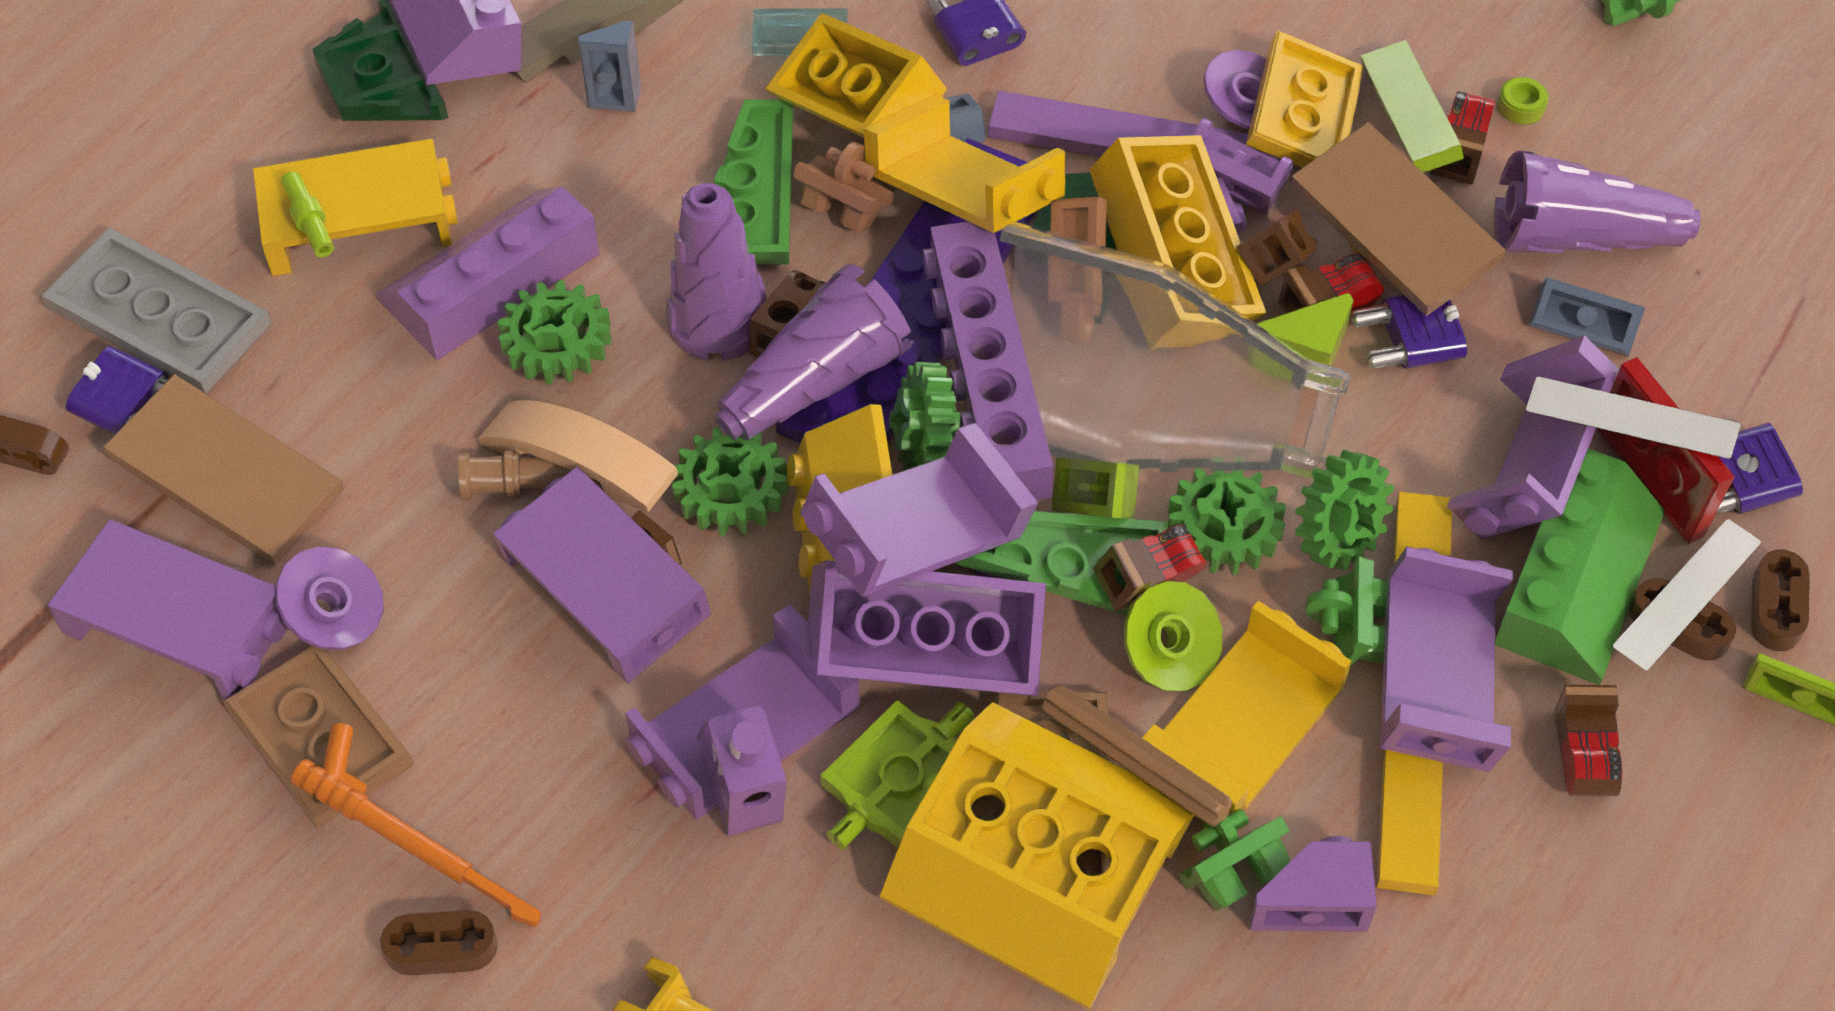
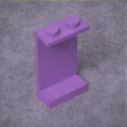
M1584 335L1506 364L1500 380L1527 405L1537 377L1610 393L1619 368ZM1525 410L1496 483L1450 498L1447 508L1481 539L1562 516L1596 427Z
M973 423L958 428L944 458L839 493L825 474L816 476L800 513L804 517L808 529L818 536L834 558L841 574L848 578L859 594L864 597L1021 538L1038 502L977 424Z
M578 466L566 476L556 478L549 483L541 496L523 510L510 514L504 520L501 527L493 533L504 560L510 566L518 561L607 651L613 670L627 684L711 615L704 588Z
M109 519L47 605L63 634L81 641L89 629L93 628L212 677L223 700L228 699L255 680L260 669V661L272 643H277L282 639L288 628L276 607L275 585Z
M1406 547L1387 574L1380 749L1489 772L1511 748V727L1494 723L1496 600L1513 580L1512 570L1494 567L1481 560L1468 561L1441 555L1427 548L1414 549Z
M791 604L773 615L774 639L647 723L635 707L625 713L629 737L625 739V743L631 755L640 766L646 767L650 764L661 777L658 779V783L669 802L676 808L683 804L695 820L718 806L697 739V733L705 720L762 705L780 761L782 762L860 708L858 679L818 676L814 674L809 626L807 621Z

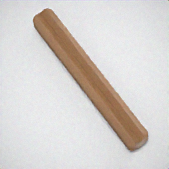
M1057 685L1053 689H1049L1044 695L1045 700L1042 704V710L1046 715L1209 826H1216L1229 815L1228 811L1231 808L1232 800L1228 795L1064 685Z

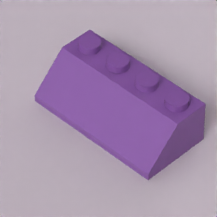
M388 0L427 85L521 71V21L510 0Z
M563 186L537 190L377 292V300L436 360H439L497 322L498 319L506 316L504 308L506 303L519 305V291L524 290L534 295L538 293L537 283L543 282L549 288L599 255L594 216Z
M826 560L813 566L808 626L814 674L828 677L1038 696L1046 583L931 571L862 597L851 581L841 574L836 562Z

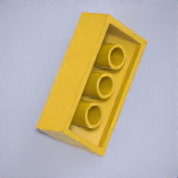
M1201 135L1117 138L1089 171L1098 197L1107 200L1106 219L1151 348L1193 345L1261 318L1266 313L1252 272L1236 247L1241 243Z

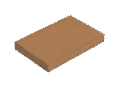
M310 645L223 701L228 713L317 829L340 813L330 808L329 804L325 805L317 800L315 796L312 797L304 792L302 788L296 787L290 780L294 769L304 759H309L317 766L323 768L331 725L344 723L354 729L346 772L367 785L365 795H369L414 765L410 753L326 649H319Z

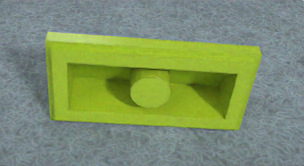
M1761 653L1754 655L1742 685L1743 688L1835 725L1834 682Z

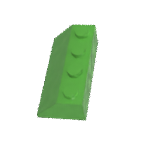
M1588 448L1562 516L1541 522L1495 639L1496 646L1597 685L1601 684L1614 650L1613 644L1617 641L1665 512L1626 462Z

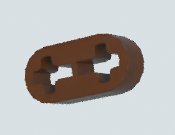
M0 415V463L40 474H55L69 452L67 442L50 429Z
M1776 549L1768 552L1761 559L1752 580V633L1761 645L1774 651H1787L1794 648L1802 638L1809 622V568L1803 558L1785 549ZM1773 571L1783 572L1784 580L1789 581L1785 590H1779V577ZM1777 609L1782 610V624L1788 627L1787 630L1779 629L1777 621L1772 619Z
M1651 578L1644 581L1637 588L1629 608L1630 617L1633 622L1670 581L1662 578ZM1709 601L1671 645L1701 660L1718 659L1728 651L1737 630L1735 620L1725 609ZM1705 626L1715 630L1711 639L1705 638L1700 634Z
M473 910L413 913L397 916L383 929L380 939L382 952L392 970L403 975H426L479 970L492 961L498 947L491 921L486 915ZM476 931L479 940L474 941L473 950L462 951L460 942L464 941L466 932ZM411 934L417 935L419 943L414 945L413 954L403 955L400 946L405 944L406 936Z

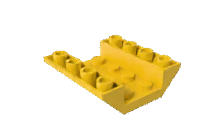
M992 702L964 728L906 827L881 891L880 899L1090 1010L1117 960L1120 942L1166 857L1171 859L1194 815L1130 771ZM985 795L995 796L1002 801L1005 810L999 818L993 821L980 820L971 810V806L976 799ZM1090 849L1102 851L1110 860V868L1099 876L1084 874L1076 863L1078 856L1082 852Z

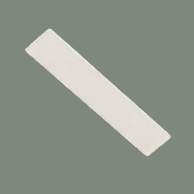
M1542 377L1536 378L1526 410L1529 412L1724 458H1731L1740 429V423Z
M1727 519L1613 644V648L1642 669L1648 670L1761 544V541L1730 519Z

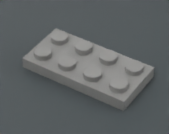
M110 227L42 295L46 307L51 311L165 371L167 374L179 376L205 394L272 324L268 311Z

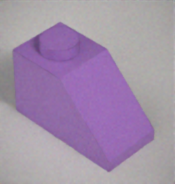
M1331 836L1321 841H1311L1256 894L1249 919L1250 930L1368 932L1377 908L1371 842H1354L1351 838L1345 836Z

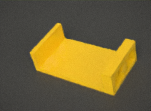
M936 94L864 128L865 163L875 167L874 177L992 233L1051 204L1053 200L1065 196L1064 150L1056 148L1020 167L950 136L949 100Z
M433 138L253 168L261 243L272 276L292 273L289 247L309 244L305 232L297 229L289 212L291 202L281 183V178L289 172H298L310 196L315 197L319 201L326 216L324 226L331 240L437 222L442 247L452 245L449 225L458 224V217L453 194L444 196L443 188L452 186L447 157L437 158Z
M1257 601L1251 609L1247 631L1164 730L1153 724L1142 738L1228 795L1232 800L1231 808L1228 811L1229 814L1238 809H1242L1245 812L1344 689L1352 661L1345 657L1341 650L1327 640H1319L1297 626L1296 622L1285 612L1272 610L1262 602Z

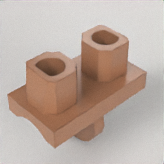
M851 142L843 151L832 146L827 154H817L809 164L798 163L793 178L803 182L802 205L814 211L825 212L832 208L834 199L845 203L840 221L842 225L855 232H862L871 227L879 209L891 204L896 189L872 178L875 173V167L865 163V146L858 142Z

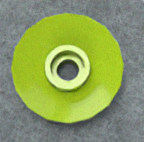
M1165 581L1146 589L1132 602L1124 622V647L1131 666L1144 682L1161 691L1183 692L1202 684L1216 668L1222 652L1223 628L1216 608L1202 591L1186 582ZM1162 628L1168 635V642L1165 647L1161 641Z

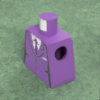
M753 706L705 720L697 733V739L727 837L782 822L786 778L763 706ZM758 792L762 793V799L744 802L747 797Z

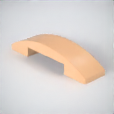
M516 400L508 402L478 438L481 446L504 454L505 450H514V452H519L520 458H525L529 453L569 470H573L578 466L589 478L599 481L604 493L609 497L646 512L651 510L678 475L677 468L673 464L622 431L575 410L541 401Z

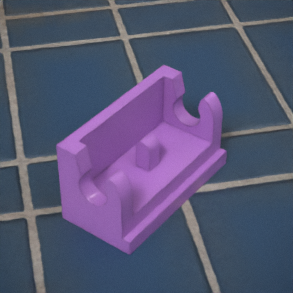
M1203 118L1192 136L1201 135L1216 177H1222L1232 199L1268 216L1293 170V165H1291L1293 160L1283 156L1281 161L1275 160L1215 131L1214 127L1211 126L1213 122Z

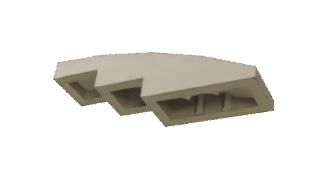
M565 0L521 26V71L516 72L525 82H528L564 55L574 64L581 59L578 44L580 35L623 21H633L636 35L684 0Z

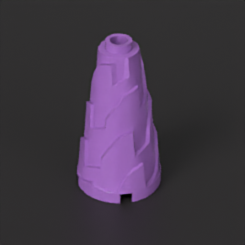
M1522 150L1514 152L1509 157L1499 181L1500 185L1508 186L1505 198L1496 197L1495 240L1506 252L1563 253L1564 250L1611 252L1612 248L1682 247L1687 243L1688 239H1694L1697 236L1701 222L1699 210L1694 209L1692 202L1688 199L1679 198L1658 189L1634 184L1631 180L1622 176L1591 171L1582 164Z
M699 184L690 188L687 194L682 196L678 233H674L675 261L671 260V297L667 299V325L673 341L689 355L709 361L708 353H722V361L742 356L750 351V318L767 300L763 280L757 271L755 256L749 254L744 224L739 214H737L732 197L725 188L716 184Z
M854 264L845 265L832 275L808 304L774 337L758 359L746 370L743 377L717 402L719 412L714 417L720 428L729 438L735 440L740 436L748 441L778 421L780 423L801 409H806L816 401L841 391L868 372L883 367L892 360L899 358L912 347L913 340L905 339L901 341L911 333L903 314L889 294L875 279L863 287L855 279L865 271Z

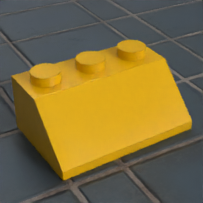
M822 12L765 88L769 94L863 138L865 127L935 94L942 97L947 90L922 55Z
M870 404L806 432L797 453L790 454L788 458L787 482L789 486H795L797 498L793 507V526L795 531H801L803 542L799 554V572L801 577H807L809 594L811 592L813 566L826 560H835L818 536L808 529L800 512L816 476L825 474L836 490L842 493L892 475L881 405Z

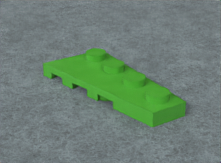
M781 99L744 100L727 145L728 153L722 167L719 166L714 179V184L725 188L733 199L737 214H739L744 224L749 254L755 256L756 265H789L794 110L792 104Z
M1034 511L1021 538L957 561L956 564L1003 579L1046 583V592L1127 616L1130 606L1115 611L1093 568L1113 544L1127 539H1131L1134 542L1150 535L1156 536L1168 529L1167 521ZM1117 567L1115 569L1116 581L1122 588H1125L1127 584Z

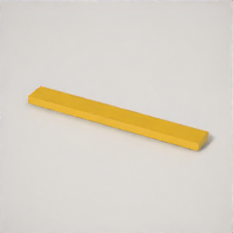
M1399 491L1396 500L1393 565L1406 547L1432 549L1438 554L1451 557L1452 511L1447 508V504L1452 497ZM1383 750L1377 888L1436 895L1439 887L1443 762Z

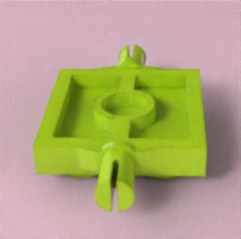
M900 701L894 702L820 775L821 786L843 803L848 811L831 830L826 832L833 845L837 843L838 849L845 850L847 845L864 828H868L881 834L895 847L899 848L906 827L956 743L955 737L975 719L971 709L968 706L965 709L964 703L957 702L938 723L917 716Z

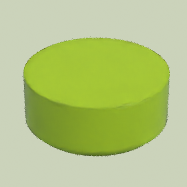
M1516 77L1506 81L1501 87L1497 107L1500 114L1513 123L1532 124L1543 117L1549 95L1546 88L1540 82L1527 77Z

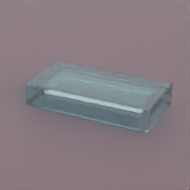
M848 8L753 9V55H790L821 12L848 24Z

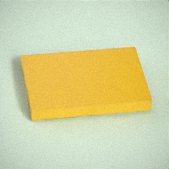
M1277 30L1270 40L1246 145L1280 159L1285 156L1293 160L1292 164L1304 168L1350 135L1364 66Z

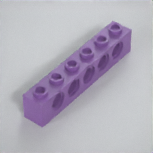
M971 222L930 227L931 248L922 250L926 279L936 280L937 288L931 289L935 319H945L946 328L941 329L943 355L945 360L954 359L956 370H950V378L953 381L951 389L954 391L956 402L963 401L966 412H961L960 427L976 423L1036 500L1052 498L1053 463L995 233Z

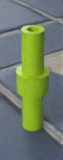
M298 172L286 173L281 178V183L291 202L289 212L297 229L305 232L317 257L329 256L334 251V245L324 226L326 216L319 201L315 197L310 196Z

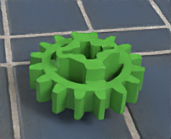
M559 280L555 289L548 290L543 282L537 283L538 293L531 295L521 290L518 292L519 305L506 303L504 308L507 318L498 319L501 351L503 355H508L509 365L512 370L523 366L526 379L531 380L538 373H543L546 384H552L555 374H563L567 382H572L574 370L579 368L582 372L589 374L592 372L591 358L604 361L606 358L604 346L612 343L609 312L607 308L601 307L598 294L586 298L584 285L579 284L572 291L566 290L564 280Z
M914 362V366H908L907 377H902L901 387L898 389L894 409L890 410L889 425L894 432L895 450L899 452L898 461L904 462L903 471L944 458L956 431L960 428L961 412H957L955 406L956 398L954 391L951 390L953 381L952 378H946L947 368L946 366H940V363Z
M714 427L712 431L713 439L706 441L703 437L695 435L693 437L694 451L681 448L678 451L680 464L674 465L677 468L678 475L672 484L675 503H681L682 516L685 519L697 515L698 529L703 531L711 523H715L718 525L719 535L725 536L729 525H737L738 530L743 535L747 534L748 531L747 522L754 520L757 524L765 526L767 524L766 510L779 513L782 509L781 496L788 495L785 458L778 457V448L775 442L762 446L761 433L748 441L740 436L732 440L728 436H723L719 427ZM765 475L764 483L759 491H757L756 488L761 486L760 478ZM698 476L699 483L695 485V481Z
M1342 450L1340 457L1331 454L1326 457V470L1315 467L1312 470L1314 481L1311 486L1302 487L1301 492L1307 499L1305 505H1301L1295 510V514L1303 517V523L1295 529V535L1305 538L1300 550L1311 555L1310 560L1332 569L1336 567L1341 570H1347L1350 562L1354 563L1359 556H1364V549L1374 552L1377 549L1375 539L1380 533H1386L1388 528L1382 520L1384 515L1393 512L1394 506L1386 504V498L1394 491V485L1384 482L1389 474V470L1379 466V459L1359 452Z
M1215 463L1212 475H1207L1203 470L1197 468L1194 470L1192 483L1181 479L1178 482L1177 494L1170 497L1168 529L1181 524L1186 525L1204 559L1210 561L1209 572L1216 573L1220 564H1228L1232 575L1238 574L1241 562H1246L1248 566L1255 570L1259 568L1262 555L1270 558L1275 555L1277 542L1282 541L1286 524L1283 522L1286 506L1283 503H1276L1277 487L1272 486L1263 489L1261 487L1263 474L1260 472L1254 474L1250 479L1244 477L1243 465L1237 464L1233 473H1225L1221 463Z

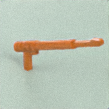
M344 723L331 725L323 768L317 766L309 759H304L294 769L290 781L296 787L302 788L304 792L312 797L315 796L317 800L325 805L329 804V807L338 813L342 812V815L351 821L357 820L458 884L467 883L509 909L512 919L531 927L540 924L541 913L538 909L473 870V864L369 800V797L365 795L367 785L346 772L354 731L350 725Z

